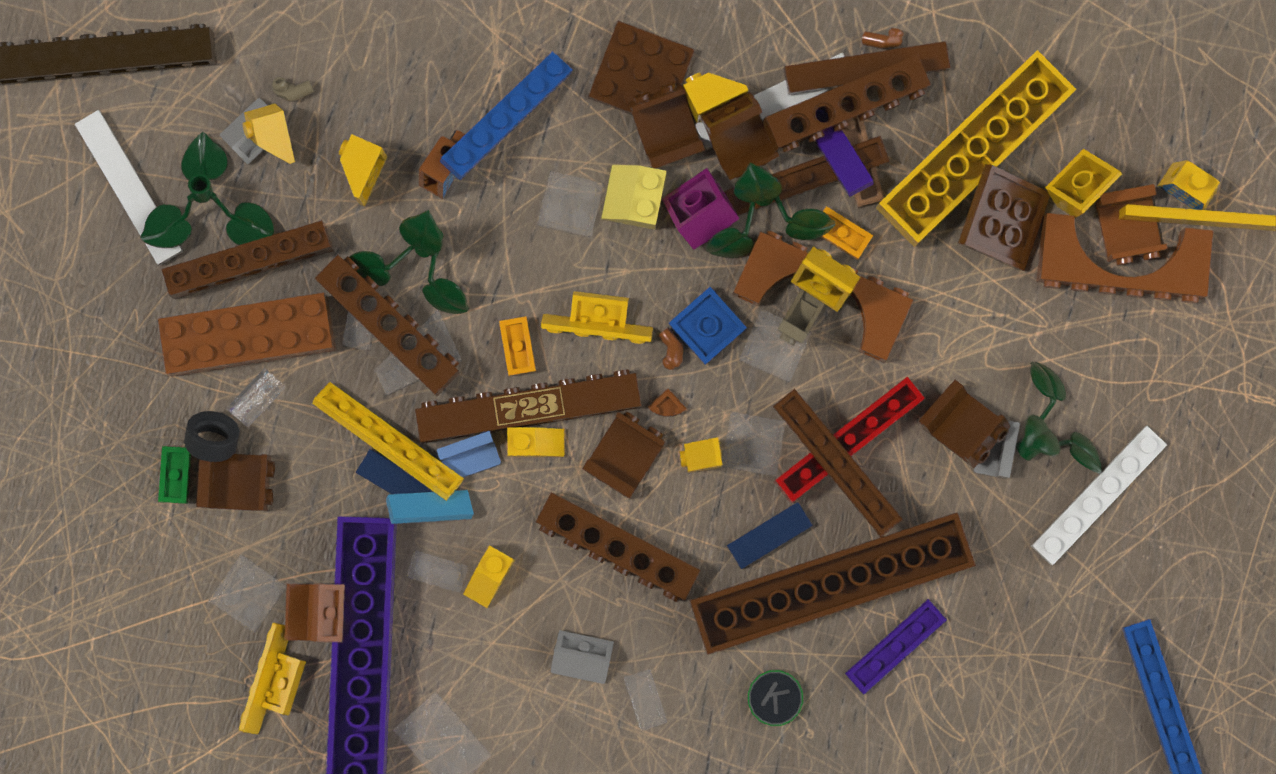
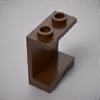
M675 82L659 87L660 91L649 94V92L637 94L633 97V101L628 102L648 162L654 169L705 150L694 126L684 96L686 94L681 84L676 85Z
M751 92L700 116L721 169L729 180L741 177L749 163L763 166L779 157L778 151H774L762 123L760 114L763 112L760 104Z
M954 380L919 420V423L928 434L972 468H975L988 458L990 450L997 442L999 443L1004 440L1010 428L1008 421L1002 414L997 416L969 395L964 386L957 380Z
M626 411L624 415L619 412L616 414L611 426L582 469L630 499L663 448L665 441L661 439L663 437L661 432L651 426L646 430L638 425L640 419Z
M233 454L231 458L220 462H208L199 459L196 507L268 511V505L272 506L273 489H269L270 478H274L275 461H271V456L267 454Z

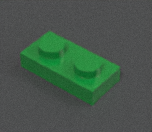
M162 446L158 502L188 504L191 454L185 447Z

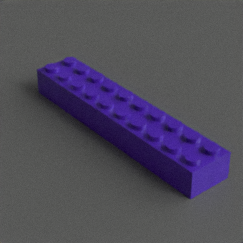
M337 517L335 585H344L342 642H332L326 774H386L397 534V524H391L390 518Z

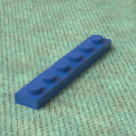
M552 51L441 157L440 163L461 180L571 75L573 69Z
M1146 619L1122 627L1170 773L1202 774L1151 620Z

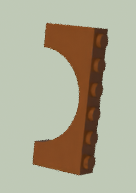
M1046 213L1042 218L1036 282L1044 283L1045 288L1060 289L1061 285L1071 286V290L1087 292L1088 288L1099 289L1101 294L1114 295L1116 291L1127 292L1126 296L1141 298L1143 294H1152L1156 300H1171V297L1182 298L1181 302L1198 303L1199 300L1208 296L1213 230L1184 228L1179 232L1174 252L1160 269L1143 276L1124 277L1103 270L1088 258L1077 239L1075 216Z
M767 231L766 234L760 232L735 287L733 296L758 307L761 299L774 285L796 274L803 260L808 255V248L796 242H792L791 245L781 241L782 236L772 231ZM860 276V279L850 293L857 303L863 322V338L859 352L884 363L887 361L913 299L908 298L909 293L902 289L894 287L893 290L884 287V282L875 277L868 276L866 279Z

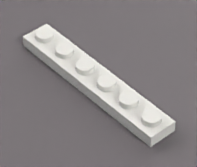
M1145 426L1031 547L1050 565H1054L1167 444L1148 426Z

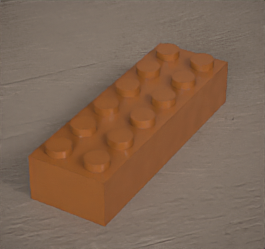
M324 292L158 319L165 372L171 377L336 351L329 300Z

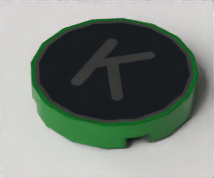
M769 670L759 674L751 682L747 693L748 706L752 714L760 722L770 726H782L793 721L800 713L803 705V691L799 682L791 674L781 670Z

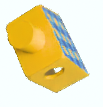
M1185 160L1172 163L1158 184V187L1191 209L1205 210L1216 194L1220 182L1195 164Z

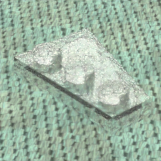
M439 310L435 311L417 331L422 336L428 333L439 343L436 349L443 356L448 352L457 362L462 361ZM410 336L402 344L405 350L414 349L417 345V339L414 336ZM392 353L374 370L386 396L420 381ZM433 355L426 356L422 362L423 368L433 369L437 364V358Z

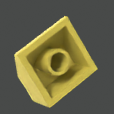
M612 165L601 219L656 230L666 171L639 165Z

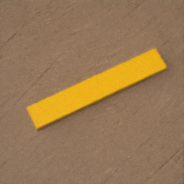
M1130 204L1125 205L1119 210V219L1276 231V215Z
M329 382L313 399V405L447 501L462 484L463 477L333 383Z

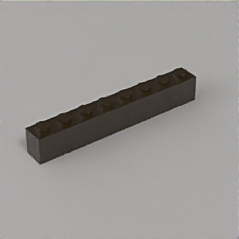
M192 24L189 26L190 29L179 30V27L168 26L163 27L162 31L151 32L150 29H138L134 31L135 34L124 35L123 32L115 31L107 33L105 37H96L95 34L80 35V39L69 40L68 37H54L52 42L30 39L26 40L25 44L14 45L13 42H0V85L217 65L215 36L212 29L206 27L205 24Z

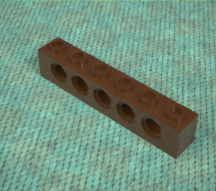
M917 54L766 116L762 123L774 151L783 149V152L787 153L798 148V142L808 138L810 143L824 137L823 132L831 128L834 129V132L849 127V121L859 118L861 122L875 116L874 111L882 107L885 111L899 106V100L909 97L910 101L925 95L924 90L931 83ZM892 79L902 81L904 85L903 91H897L892 87ZM868 89L875 90L879 95V100L876 102L869 100L866 91ZM842 100H850L853 103L854 110L852 112L844 111L841 107ZM824 110L828 114V122L818 121L816 111ZM793 120L800 121L803 125V132L796 133L792 131L790 122Z
M321 220L161 270L169 296L178 299L330 253L334 249L327 226Z
M337 255L314 279L438 397L460 374V371L456 368L459 363L448 352L443 356L436 349L439 343L428 333L422 336L416 330L419 324L410 315L406 314L403 317L398 313L396 309L399 305L388 294L383 298L376 291L379 286L368 275L363 279L356 272L359 267L348 256L343 260ZM347 279H355L357 282V286L352 292H345L343 290V283ZM367 298H375L377 301L376 308L369 312L364 311L363 302ZM388 317H394L397 320L396 327L391 331L384 330L382 326L383 321ZM408 336H414L417 339V345L412 350H405L402 346L403 340ZM428 355H433L437 358L436 366L430 370L423 368V359Z
M552 492L536 520V523L541 525L539 531L551 537H554L555 533L565 537L563 543L576 550H579L580 546L590 551L588 556L602 564L605 559L615 564L614 570L627 577L632 572L640 577L639 583L650 589H653L655 585L664 589L665 591L662 595L675 602H678L679 598L683 600L687 598L700 572L694 566ZM564 515H571L575 519V526L570 531H564L559 526V521ZM589 528H596L600 532V539L595 544H589L584 539V533ZM613 541H620L624 544L625 552L622 556L614 557L609 553L608 548ZM645 554L649 557L650 564L647 569L638 570L634 566L633 560L636 555ZM667 566L673 569L675 576L670 583L660 581L658 572L662 567Z

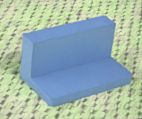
M490 431L436 449L442 463L461 477H466L501 464Z

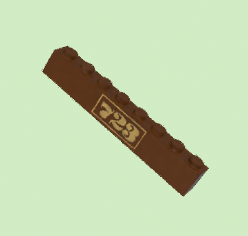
M626 369L613 372L614 377L603 378L602 374L586 376V381L575 383V378L558 381L559 386L548 387L547 383L531 385V390L520 392V387L504 389L503 395L493 396L492 392L476 394V399L465 401V396L449 398V403L438 405L437 401L421 403V408L415 409L419 439L423 444L479 435L488 431L497 432L507 430V428H522L641 408L636 373L630 374V370Z

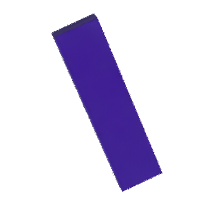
M824 110L816 111L818 121L828 122L829 117ZM831 128L823 132L824 137L815 141L849 197L874 185L873 179L842 130L834 132V129Z
M927 599L844 674L864 695L946 622L947 619Z

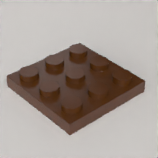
M617 21L588 99L632 115L628 102L633 101L635 95L643 92H649V94L660 91L659 87L671 82H675L676 85H682L695 49Z
M985 164L958 244L1016 270L1025 271L1050 198L1049 193L996 166Z

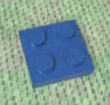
M711 287L705 290L668 323L704 365L710 362L747 329Z

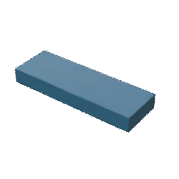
M468 490L455 491L447 501L435 492L389 494L386 498L391 524L472 519L474 515Z

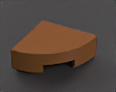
M669 389L664 391L647 407L653 413L665 417L679 415L687 409Z

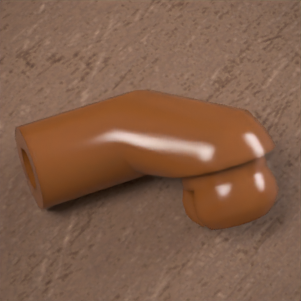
M891 28L888 32L889 35L865 31L862 37V45L876 48L899 47L903 42L901 40L903 31Z
M668 327L658 337L668 347L666 357L662 360L663 365L666 369L673 370L682 363L684 346Z

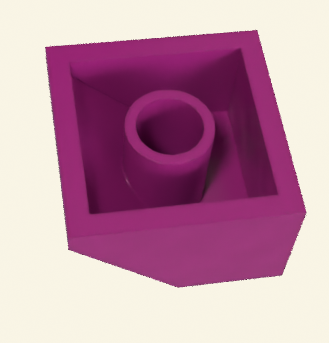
M708 168L662 198L677 230L693 250L708 242L716 233L730 227L739 220L734 207Z

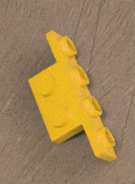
M576 291L573 292L570 317L543 314L541 328L547 329L550 333L558 334L565 331L573 332L580 337L597 335L602 336L606 340L629 339L630 342L636 344L651 342L653 327L626 324L629 298Z
M273 622L267 634L265 648L258 662V670L250 687L245 710L241 715L239 731L259 734L267 709L283 715L290 714L306 661L284 654L288 640H284V624Z

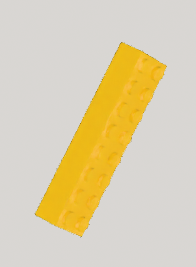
M1037 50L877 205L876 209L915 247L978 186L985 164L998 167L1076 91V88Z

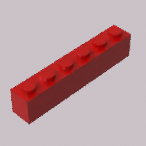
M907 376L833 435L848 454L852 456L925 398ZM809 453L773 482L787 500L792 503L828 474L812 454Z

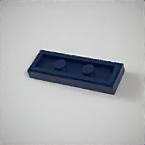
M369 449L355 472L390 494L433 492L398 465Z
M799 502L731 542L727 547L740 569H743L813 525Z

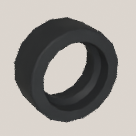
M215 411L200 412L188 420L184 444L186 450L200 460L208 462L224 461L231 458L236 452L240 429L231 417ZM214 432L224 436L226 440L210 441L200 437L198 433Z

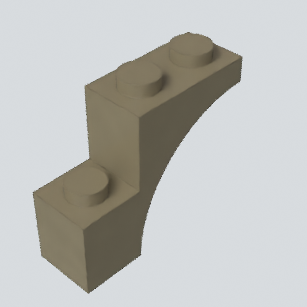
M801 289L777 329L781 333L779 338L792 346L796 342L802 344L824 303Z

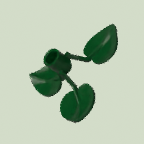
M202 132L190 143L181 161V170L184 177L189 180L188 188L191 193L187 196L188 201L185 212L181 214L178 207L169 204L156 207L148 215L140 238L146 244L157 248H174L183 244L192 233V227L185 219L190 214L193 201L205 203L210 199L231 219L226 225V232L229 239L237 245L272 236L274 234V226L267 212L254 203H240L236 207L234 214H232L219 200L216 193L213 192L210 180H216L224 174L228 166V160L222 148L213 142L206 133Z
M749 163L743 175L734 185L735 196L742 201L750 202L745 229L740 232L735 228H728L716 233L708 242L706 251L723 258H739L747 255L753 248V240L747 237L750 231L756 203L760 206H767L775 200L785 222L789 223L785 227L786 234L798 240L819 238L828 233L835 226L836 222L825 212L812 208L799 210L793 214L792 218L789 217L779 198L782 191L781 183L766 170L753 163Z
M429 210L406 218L401 222L399 226L400 234L410 246L391 263L384 264V260L379 254L370 251H359L349 256L359 267L356 272L363 279L368 275L378 286H384L390 281L391 276L387 270H391L413 249L420 257L427 258L431 256L428 274L429 284L425 285L422 289L425 299L434 308L450 314L466 313L470 309L463 291L457 284L443 278L434 280L436 258L443 247L442 239L444 235L438 228Z
M1032 361L1030 363L1032 364L1030 368L1032 381L1043 395L1050 398V402L1040 417L1034 414L1027 417L1024 438L1016 443L1018 453L1023 459L1030 461L1040 453L1048 456H1057L1060 453V447L1066 445L1070 447V453L1078 463L1096 473H1102L1098 452L1086 436L1073 432L1070 435V439L1058 441L1057 437L1044 422L1056 401L1066 399V391L1061 379L1055 372L1041 363Z

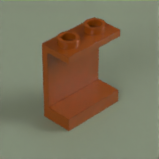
M1154 184L1103 193L1095 201L1108 263L1116 261L1117 266L1133 263V258L1142 256L1144 261L1160 258V253L1168 249L1167 244L1161 245L1157 222L1119 219V210L1127 204L1153 206L1152 198L1156 196Z
M287 584L284 640L342 642L344 585Z

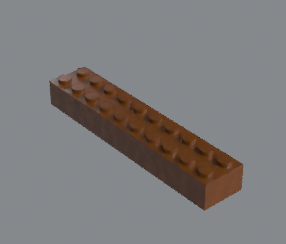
M958 512L689 600L706 654L709 655L976 565Z

